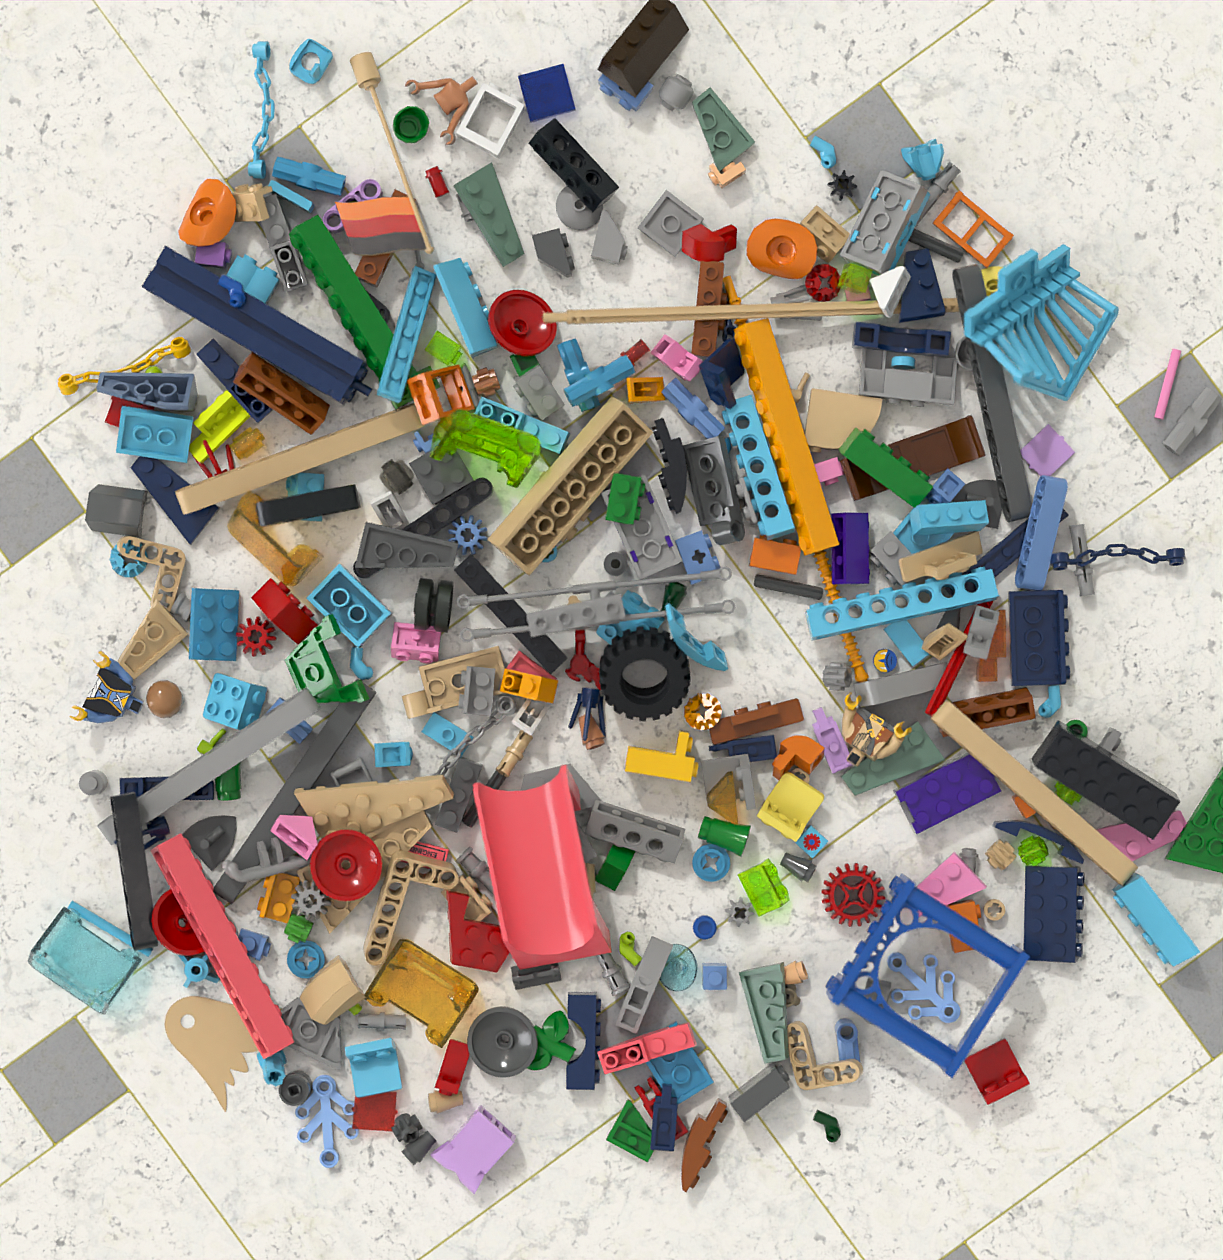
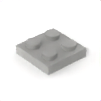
M666 190L638 226V229L676 257L682 249V231L701 224L704 218Z

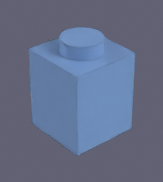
M702 963L703 990H727L726 963Z

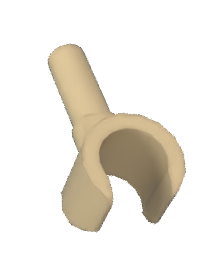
M806 372L797 390L791 389L795 403L799 402L804 386L810 377V374Z

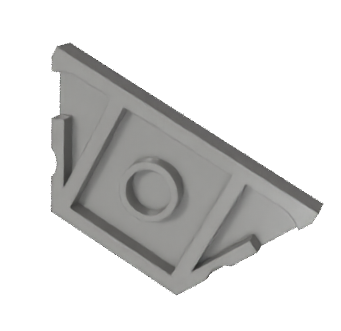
M567 764L579 788L581 810L593 807L595 800L602 801L571 764ZM561 766L525 774L521 791L540 787L550 782L559 774Z
M299 997L280 1010L284 1024L293 1033L294 1043L288 1047L340 1070V1017L338 1016L326 1025L314 1021L310 1018Z

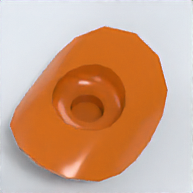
M206 179L198 187L178 230L182 241L197 247L209 246L221 241L229 233L236 216V200L229 187L218 179Z
M777 218L769 219L753 229L747 240V257L751 264L762 272L787 279H802L811 272L816 262L817 245L814 235L799 223Z

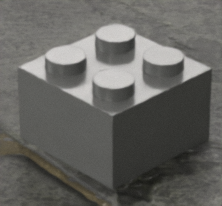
M451 440L444 442L409 463L433 505L445 500L474 481Z

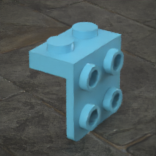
M627 590L622 597L625 615L659 611L655 607H650L644 603L642 597L635 592ZM665 618L620 621L617 624L600 625L596 633L612 645V639L616 635L622 637L623 631L630 629L633 632L636 631V627L642 626L643 630H650V627L658 629Z
M216 673L207 697L203 717L228 727L242 730L259 718L265 701L267 687Z

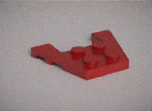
M447 890L450 962L453 965L497 973L510 953L503 942L500 925L465 919L464 915L469 896L464 893Z

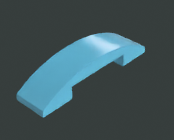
M670 603L665 605L670 632L678 647L694 661L715 670L726 671L728 665L725 652L712 641L704 645L701 644L686 630L683 615Z

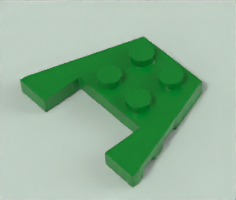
M327 615L310 632V635L285 659L297 691L300 692L307 688L317 703L366 701L370 698L361 679L342 687L323 643L325 640L341 634L334 615Z

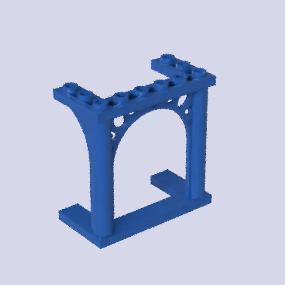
M901 873L899 877L895 876L889 885L891 889L889 893L893 897L892 900H886L880 910L882 915L878 922L874 920L867 930L869 936L866 941L861 940L854 951L857 955L852 962L847 961L841 973L844 975L838 972L836 977L833 975L830 977L825 986L827 988L826 994L831 1002L838 1006L841 1003L940 1066L946 1075L953 1078L1030 956L1014 944L1010 947L916 887V883L909 877ZM904 908L910 909L913 914V921L910 925L903 924L900 919V913ZM918 911L922 912L921 916L927 917L926 921L922 923L918 921ZM895 918L899 928L896 932H891L890 927L893 928V920ZM918 928H935L945 931L1006 969L957 1047L950 1043L947 1046L897 1014L890 1008L881 993L878 980L880 961L888 946L905 932ZM879 943L884 944V948L882 950H879L877 948V945ZM868 962L873 963L874 967L870 972L861 971L869 966ZM863 976H868L873 979V984L867 989H860L856 986V981ZM873 991L877 994L875 1001L870 996L869 998L864 996L871 994Z

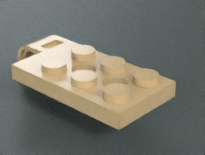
M499 646L418 667L424 690L402 696L407 718L410 719L458 706L459 695L464 694L465 685L461 688L455 687L452 679L454 675L461 674L462 670L466 671L467 666L495 668L493 696L503 694L504 692H500L505 667Z

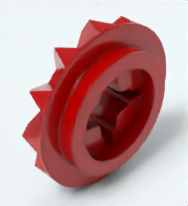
M819 264L814 266L811 272L807 274L805 287L808 294L814 300L819 302L831 301L838 296L842 288V277L837 269L829 264ZM819 277L823 279L829 277L827 282L829 288L823 287L819 289L822 284Z

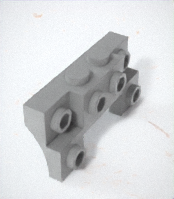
M862 349L858 395L887 399L886 403L901 404V401H910V406L924 407V403L954 405L956 358L933 356L931 373L885 369L887 351Z

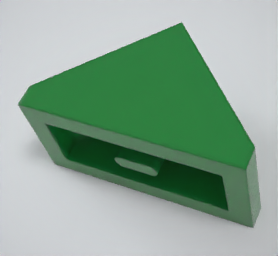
M612 844L595 877V881L615 891L630 865L635 850L617 847Z

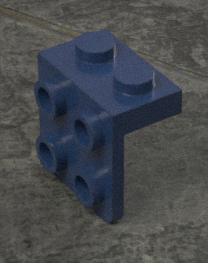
M729 338L699 365L710 400L717 405L731 409L737 404L731 385L744 374L745 369L735 340Z

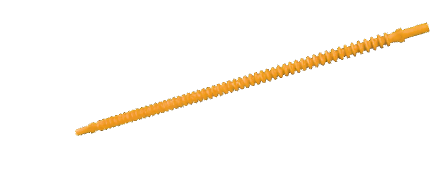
M731 276L724 277L723 284L729 299L728 305H741V299L737 296ZM736 319L734 324H737L739 327L746 324L748 319ZM822 550L815 552L813 558H817L815 564H819L817 570L822 573L820 575L824 579L822 584L826 585L824 590L828 591L826 596L830 597L828 602L833 604V600L842 597L838 595L840 590L836 589L838 584H832L831 564L827 563L829 558L825 557L827 552ZM852 632L841 634L840 636L844 638L842 642L846 643L844 649L848 650L846 655L850 656L848 661L852 662L850 667L854 668L856 682L868 681V674L863 668L864 662L860 660L862 655L858 654L860 649L856 648L858 643L854 642L856 636H852Z

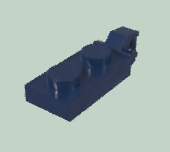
M662 1083L661 1096H655L650 1150L674 1152L678 1103L677 1097H671L672 1084Z

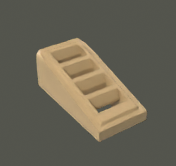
M948 623L927 635L921 649L941 661L963 643L968 636Z

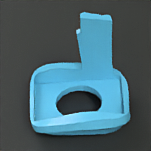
M307 39L292 56L289 63L290 72L309 84H315L323 76L333 58V54L318 42ZM307 53H314L320 59V64L315 63L311 71L306 70L301 63L303 56Z

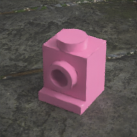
M837 457L814 464L820 485L822 482L825 483V486L839 482L838 477L844 475Z

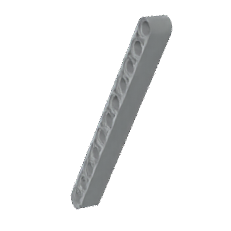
M307 688L301 690L139 796L137 801L141 827L316 713L321 707ZM110 815L98 824L97 827L110 845H114L116 836L113 816Z

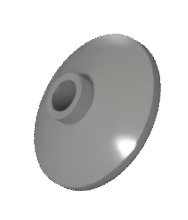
M566 186L559 193L556 200V212L559 219L564 225L575 230H584L592 227L600 219L603 205L593 213L585 205L582 209H577L575 203L581 200Z

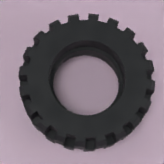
M643 626L636 627V631L633 632L630 629L625 630L622 637L616 635L612 639V645L607 644L604 649V655L601 656L599 679L602 695H605V701L609 706L614 705L615 712L618 714L624 712L625 718L631 720L634 717H638L639 721H646V718H652L654 721L660 719L662 714L668 716L672 713L673 707L678 709L681 706L682 698H686L688 694L690 667L687 655L678 647L673 638L670 639V633L665 630L659 633L655 627H650V630H643ZM639 660L655 661L667 670L664 680L649 688H639L629 684L623 678L622 673L628 665Z

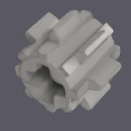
M831 662L830 666H825L822 679L824 686L829 687V690L844 691L845 688H849L852 683L851 667L846 666V663Z
M742 897L736 903L730 900L732 907L725 909L726 913L731 914L728 922L735 920L737 927H740L743 921L750 924L748 916L755 915L753 911L748 910L752 903L744 904ZM736 907H739L740 909H742L743 907L746 908L743 911L745 914L743 917H741L740 915L736 917L734 916L736 913Z

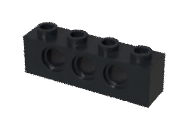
M556 118L538 130L528 144L592 213L607 202L619 189V186Z

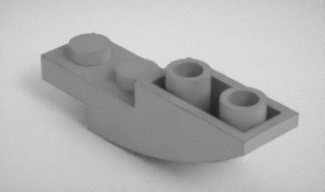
M277 194L264 197L269 218L261 221L285 292L306 286L308 282L297 249L291 244L290 236L288 235L291 231Z
M651 937L615 1025L637 1034L674 945L656 937Z

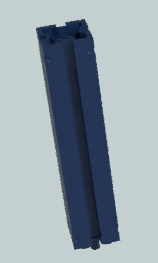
M165 245L156 261L155 267L150 271L141 286L142 288L345 405L346 401L350 403L357 391L367 397L371 394L373 389L362 383L369 371L366 368L367 363L246 292L244 304L239 307H233L229 302V290L218 285L219 276Z

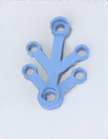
M899 952L891 953L887 958L888 967L894 972L900 971L919 989L903 991L896 988L891 992L893 1002L899 1004L904 1000H930L936 1005L935 1007L921 1008L918 1005H911L908 1008L910 1018L918 1020L925 1016H938L945 1023L956 1021L960 1016V1007L953 1000L952 984L955 981V975L949 970L941 973L940 980L943 983L942 999L936 993L935 967L938 965V959L934 955L928 954L923 959V964L926 967L925 983L906 965V958L903 954ZM930 957L935 960L932 966L926 964V960ZM896 958L901 959V965L898 967L893 966V960ZM951 974V981L945 982L943 979L944 975ZM896 992L902 993V998L900 1000L894 999V994ZM947 1007L953 1009L951 1015H945L944 1010ZM918 1008L920 1011L919 1015L912 1016L911 1010Z
M320 1075L313 1082V1093L304 1104H300L296 1108L295 1114L299 1119H306L310 1114V1109L319 1099L321 1109L306 1127L298 1131L297 1138L302 1143L308 1142L312 1137V1133L322 1123L324 1150L321 1152L319 1159L324 1167L332 1168L339 1160V1153L334 1149L332 1122L344 1132L348 1139L356 1138L359 1128L355 1124H349L331 1108L330 1099L341 1106L343 1113L348 1116L355 1114L357 1104L352 1100L348 1101L336 1091V1082L331 1076ZM326 1082L329 1085V1089L322 1090L320 1084ZM346 1105H353L354 1111L348 1112L345 1108ZM305 1108L307 1114L304 1116L300 1115L299 1109ZM354 1128L356 1134L353 1136L349 1135L347 1129ZM302 1131L308 1132L309 1137L307 1139L301 1138L300 1133ZM327 1153H332L334 1155V1159L332 1161L326 1159Z

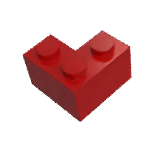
M270 578L251 598L274 625L299 645L318 626L312 618L315 614L306 605L303 607L299 606L301 604L299 599L290 593L291 590L282 581L278 584Z

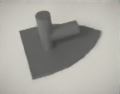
M984 479L965 484L952 501L985 500L989 524L986 527L998 529L1002 505L996 480Z
M225 815L208 817L198 821L182 834L189 841L191 849L211 871L228 855L234 843L236 817Z

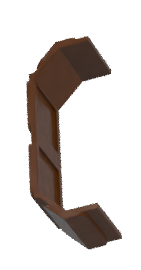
M972 415L888 444L894 450L892 455L898 459L900 456L904 457L912 464L910 467L917 473L920 469L928 476L986 456ZM848 458L840 460L853 501L889 490Z

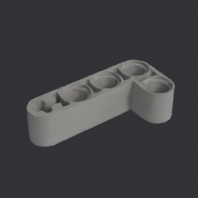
M947 662L854 683L856 698L859 695L862 697L858 707L880 704L935 690L947 667Z

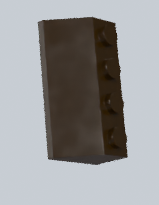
M648 0L603 56L597 70L636 98L689 31L676 5L670 0Z

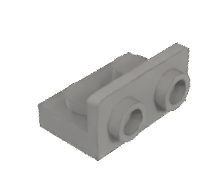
M467 666L466 671L462 670L461 685H465L464 694L459 695L458 708L463 709L462 714L491 716L495 668Z

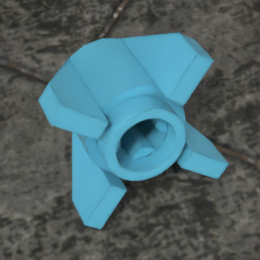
M936 139L915 147H904L901 149L903 159L915 172L916 177H922V180H930L936 177V173L940 171L944 156L943 145L937 144Z
M207 954L204 956H194L193 958L179 955L185 964L184 972L187 980L183 985L184 987L188 988L192 981L199 982L206 979L217 984L220 980L218 976L210 972L211 963L208 960ZM194 966H198L200 968V972L196 973L194 971Z

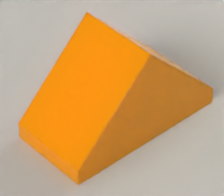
M663 377L626 378L629 404L665 400V396L661 393L664 389Z

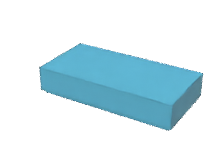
M274 180L270 181L268 186H272L274 194L276 193L304 211L312 213L315 207L313 202Z
M907 620L891 623L883 629L912 667L929 655V653L921 649L923 640Z

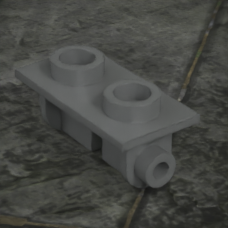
M558 963L522 970L518 966L511 967L515 990L562 981Z

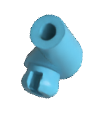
M815 135L810 146L820 151L821 164L824 168L829 169L836 164L837 160L834 146Z
M352 647L350 658L351 670L361 680L370 679L373 676V669L367 667L362 662L363 648Z
M1059 685L1048 686L1049 698L1039 706L1038 713L1040 716L1049 718L1061 707Z

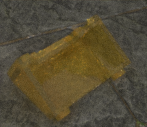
M249 490L240 499L228 520V531L285 585L295 586L299 584L324 556L318 550H313L303 544L295 546L287 553L258 525L259 522L254 503L264 500L256 492Z
M400 939L364 995L366 996L365 1000L372 1006L382 1007L387 1002H390L428 1026L425 1030L428 1041L443 1048L467 1012L479 988L473 980L408 939Z

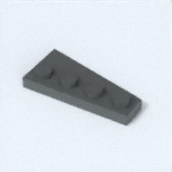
M365 522L355 568L454 567L459 544Z

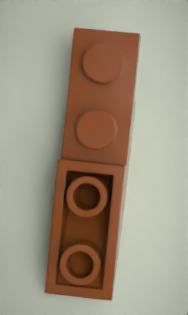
M719 1098L706 1118L699 1113L697 1114L688 1133L681 1163L682 1190L685 1192L688 1191L689 1187L693 1189L700 1178L697 1175L701 1167L706 1168L712 1158L709 1155L711 1152L710 1147L706 1146L705 1142H711L716 1133L713 1130L717 1122L722 1123L728 1113L726 1102Z

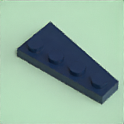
M139 456L130 467L187 542L192 545L220 507L213 504L197 511L183 514L175 491L191 484L156 458Z

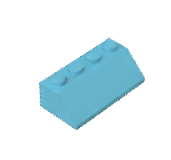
M461 258L434 265L433 268L471 357L474 358L498 348L497 341L493 337L487 322L488 309L486 305L481 307L478 298L482 297L477 283L472 285L469 276L473 274L468 262L463 263Z
M1134 873L1124 886L1118 884L1112 889L1116 894L1113 896V899L1121 908L1125 906L1130 912L1127 917L1135 927L1140 925L1144 931L1142 934L1143 938L1150 946L1154 944L1159 951L1156 954L1164 964L1169 963L1174 967L1200 953L1196 945L1141 875Z

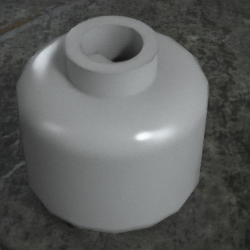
M679 74L667 77L659 90V96L663 100L661 104L671 111L675 108L684 109L694 93L691 87L692 83Z

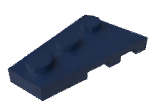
M929 249L906 252L903 267L906 268L911 278L901 296L899 323L944 316L946 311Z

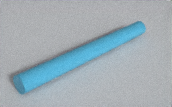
M71 901L67 909L132 947L131 937L128 933L76 902ZM153 948L138 951L149 957Z

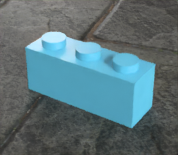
M985 500L917 505L909 513L913 536L981 531L989 524Z

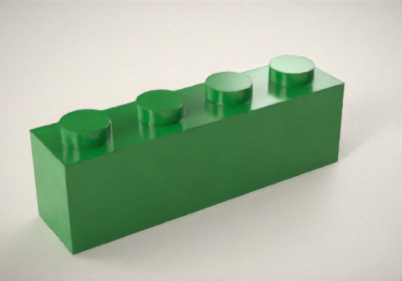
M855 427L838 449L841 454L913 508L920 505L933 488L928 482L930 477L920 469L917 473L910 468L912 464L904 457L900 456L898 459L892 455L894 450L884 442L881 445L874 441L875 436L864 428L863 431H860Z

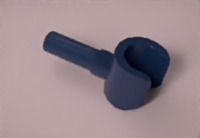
M725 319L726 327L722 334V340L725 342L727 335H731L733 340H735L734 329L736 327L732 325L731 319Z

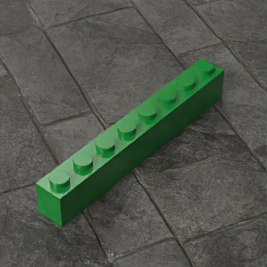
M316 215L293 228L288 234L291 244L300 252L304 265L315 276L316 284L325 292L330 306L337 311L343 327L352 335L356 348L362 351L368 367L375 372L380 384L393 333L320 216ZM412 364L407 380L418 375Z

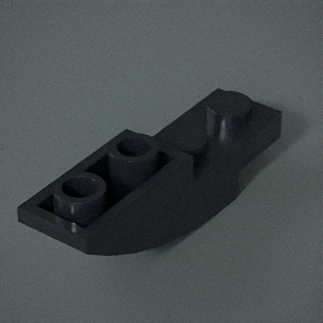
M663 417L655 420V426L651 427L656 441L661 440L663 449L659 451L663 463H669V466L661 468L662 474L658 475L662 489L666 487L670 496L666 497V501L670 511L675 510V513L678 514L681 513L686 493V459L681 438L678 437L671 440Z

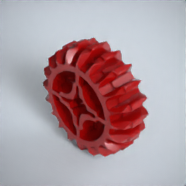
M845 863L846 871L842 872L839 866L836 867V871L839 873L837 876L832 872L828 874L833 881L824 880L823 882L826 886H829V890H821L822 894L828 895L827 898L822 899V903H830L825 908V911L830 912L834 910L831 918L834 920L839 915V924L841 925L845 919H848L847 924L849 927H852L853 920H856L858 926H862L861 918L870 923V918L867 915L871 913L874 917H877L878 914L874 911V908H882V905L877 903V901L885 900V896L878 895V892L885 890L884 886H876L882 881L881 878L872 879L876 874L874 870L866 874L868 870L866 865L859 871L858 863H854L853 870H850L849 864ZM848 876H860L863 878L852 886L842 880ZM868 883L872 888L870 904L862 896ZM836 886H839L844 892V897L838 907L834 901ZM844 887H847L849 890L852 889L853 891L854 889H857L858 891L856 894L859 896L858 898L862 901V903H860L857 899L854 900L853 898L852 901L848 900L850 895ZM853 904H857L864 909L855 914L843 912Z

